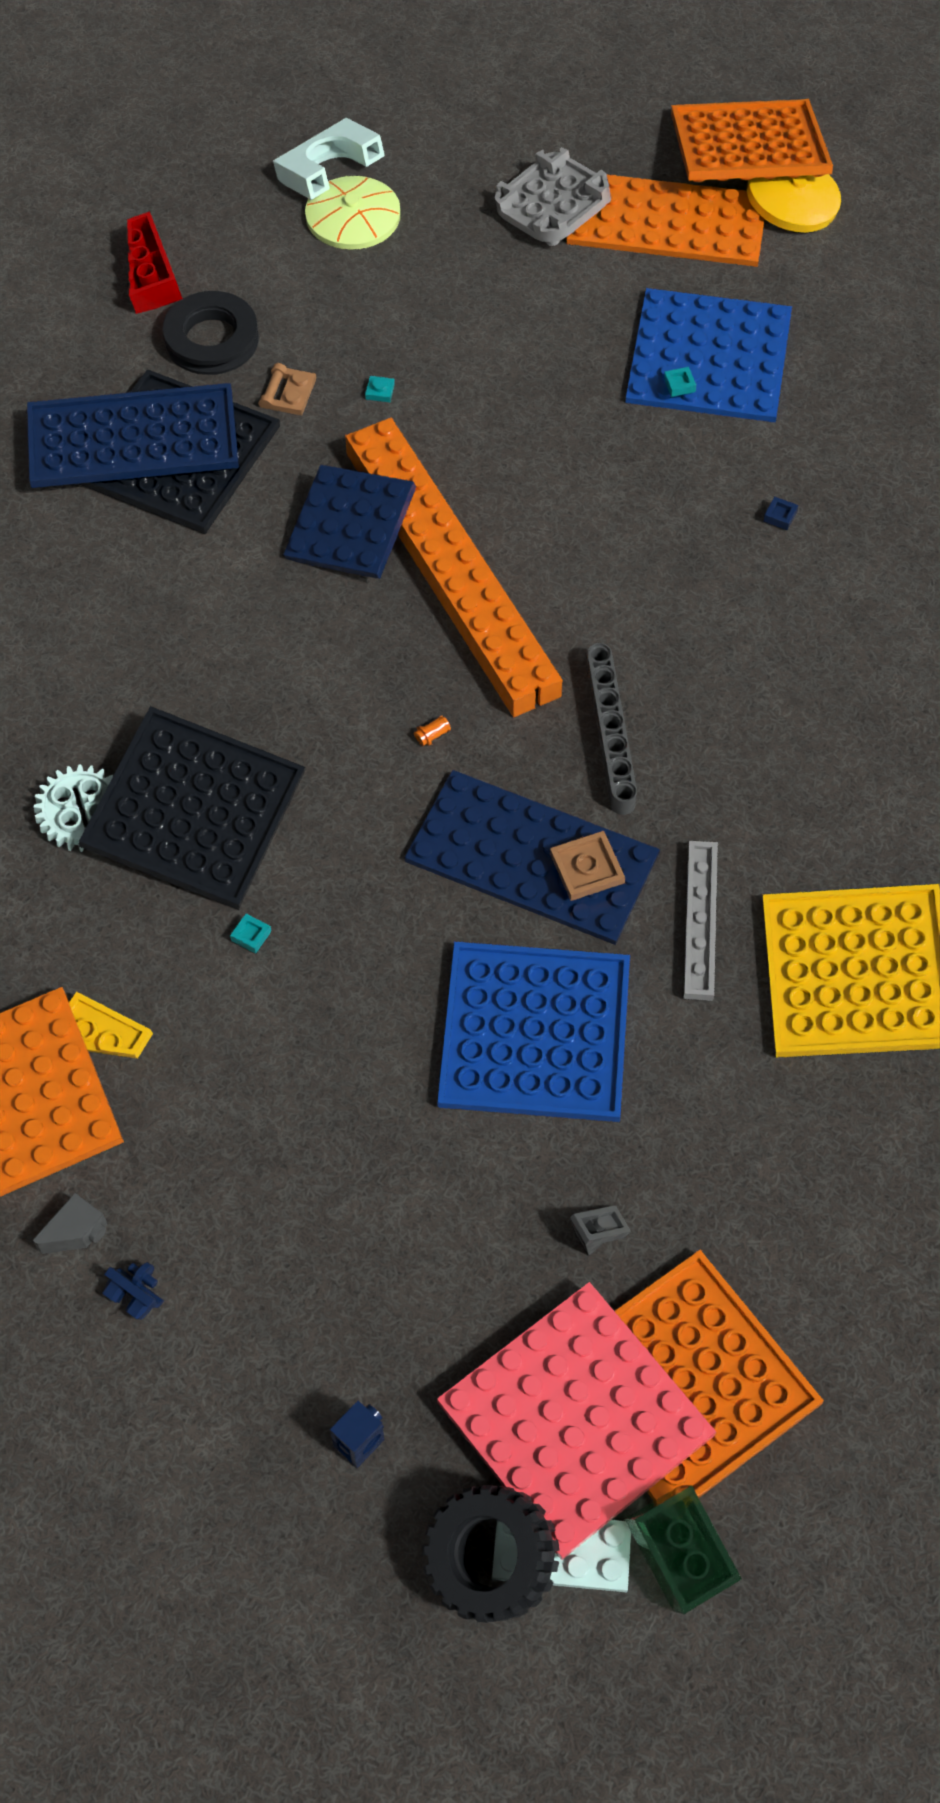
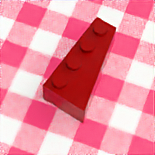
M150 211L127 219L128 261L130 272H128L130 282L129 297L136 314L157 309L183 299Z

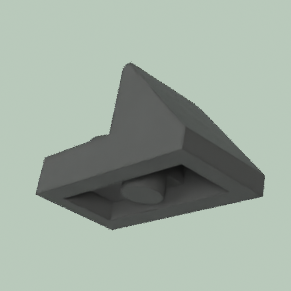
M616 1205L575 1213L570 1217L573 1230L588 1255H591L603 1243L623 1239L631 1232Z

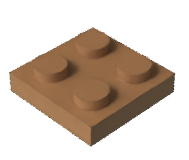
M604 831L550 848V855L570 901L625 883L624 873Z

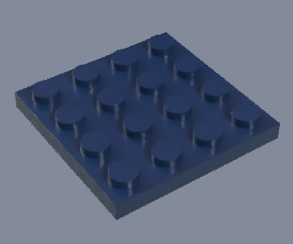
M320 465L284 552V557L298 563L380 579L412 500L416 485L413 481Z

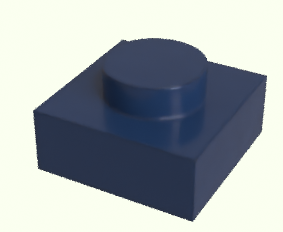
M774 496L764 515L763 522L788 530L797 514L799 505Z

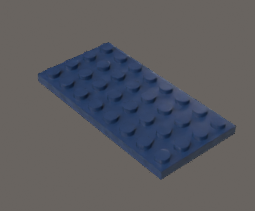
M231 383L27 402L29 479L31 488L239 468Z
M452 770L406 854L405 862L616 945L659 856L660 849ZM604 831L624 873L625 883L570 901L550 855V848Z

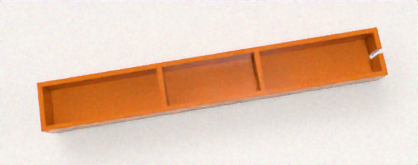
M392 417L345 435L347 455L358 472L413 481L416 485L398 536L513 718L535 709V689L537 688V702L540 706L562 697L563 679Z

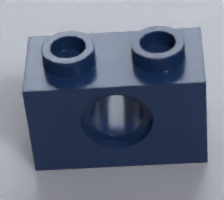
M357 1401L330 1429L333 1446L356 1468L385 1440L381 1414L370 1404L365 1407Z

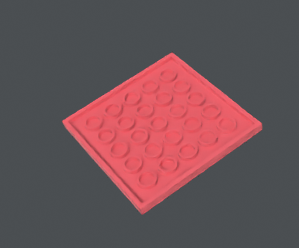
M590 1282L437 1398V1403L500 1483L505 1487L514 1488V1491L524 1492L532 1497L531 1502L540 1504L546 1511L543 1516L546 1520H552L555 1531L551 1532L553 1540H558L560 1551H555V1553L561 1560L716 1435L714 1428Z

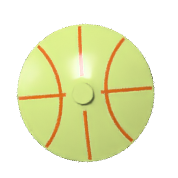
M345 176L328 181L329 190L312 200L308 198L306 203V223L311 233L323 243L341 249H362L379 244L395 231L400 221V203L396 194L384 183L363 176Z

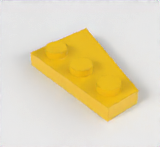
M78 992L74 994L69 1002L89 1052L138 1059L153 1035L151 1029Z

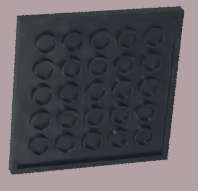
M147 369L131 392L193 386ZM233 402L239 468L79 484L206 534L279 429L280 420Z
M150 706L79 840V847L239 910L305 773V767Z

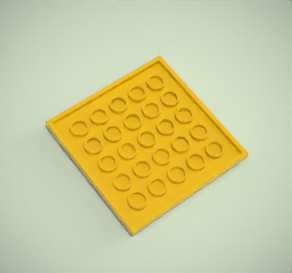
M939 884L763 895L776 1057L940 1049Z

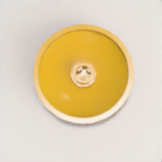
M829 174L822 177H814L812 175H804L798 178L781 176L774 179L759 177L748 180L747 183L748 199L757 213L773 225L789 231L814 232L821 230L834 220L841 205L839 188Z

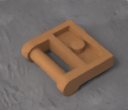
M281 363L274 364L271 370L272 377L265 394L260 397L259 406L302 416L315 384L316 374L289 369ZM281 379H288L280 400H275L274 397Z

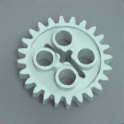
M79 764L75 772H73L70 766H67V774L64 775L57 770V779L48 776V786L40 785L41 794L35 795L37 804L34 805V812L37 814L35 819L36 823L40 824V832H47L48 841L57 838V847L62 846L66 842L68 851H71L74 845L79 846V840L86 829L84 828L81 813L76 804V797L72 789L74 787L78 789L83 809H85L86 819L89 823L113 775L105 778L104 769H101L97 774L94 773L92 765L87 771H83L82 765ZM89 790L96 791V793L90 795L85 792ZM62 797L69 798L65 802L58 801V799ZM69 821L76 822L73 826L65 825ZM79 847L80 852H83L84 848Z

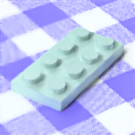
M497 1520L492 1580L507 1581L517 1563V1545L510 1529L503 1522ZM611 1520L563 1560L554 1551V1561H559L558 1571L552 1572L550 1577L554 1582L553 1585L627 1592L632 1522Z

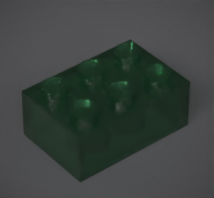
M680 1485L625 1518L673 1612L686 1614L742 1579L692 1485Z

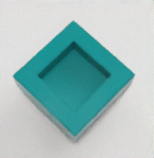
M689 367L664 372V380L671 397L696 392V383Z
M370 376L365 394L366 400L390 403L395 379Z
M245 914L230 935L232 942L256 954L271 933V926Z

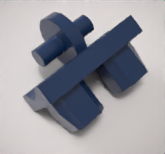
M146 1262L141 1267L132 1263L128 1267V1271L134 1275L133 1277L122 1268L116 1270L113 1267H109L105 1275L110 1279L102 1294L115 1303H120L126 1292L134 1296L125 1310L135 1319L142 1320L152 1308H159L165 1301L144 1286L147 1284L149 1287L154 1288L158 1283V1280L152 1277L154 1266L149 1262Z

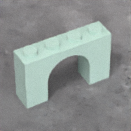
M345 118L273 160L277 178L281 183L312 200L330 189L325 168L319 165L321 162L332 158L346 157L367 167L385 155L380 134Z

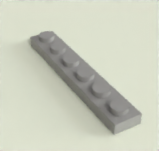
M689 841L683 999L713 1001L718 842Z

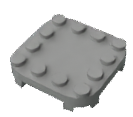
M562 147L560 152L544 154V150L535 154L536 162L510 183L506 184L500 181L496 186L495 202L498 214L510 224L531 237L546 242L549 246L557 245L560 240L573 233L611 201L607 174L602 169L595 173L571 159L569 150Z

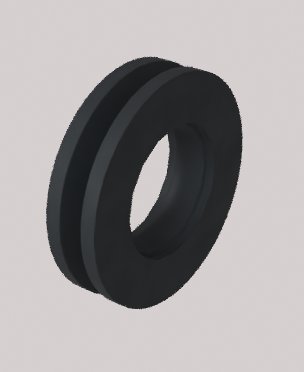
M204 291L189 295L171 307L163 322V334L168 355L178 366L192 373L216 375L235 370L253 356L259 342L257 318L254 310L245 300L227 292ZM205 320L225 321L236 330L234 335L226 342L211 346L195 344L186 337L193 326Z

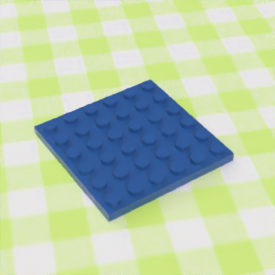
M646 288L625 403L776 422L792 306ZM689 367L696 383V392L671 397L664 380V372Z
M454 942L437 1102L438 1108L620 1122L630 955Z

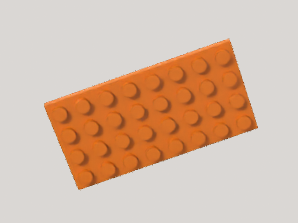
M607 175L611 201L567 236V244L758 267L765 219L753 208L748 199L747 191Z

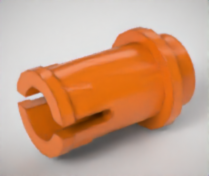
M441 715L431 723L423 727H417L414 736L422 747L426 744L429 746L432 744L431 741L449 732L451 727L447 719Z

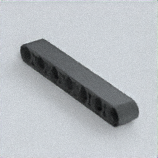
M595 643L588 649L586 668L608 795L612 810L617 814L626 815L630 814L636 805V781L612 651L604 643Z

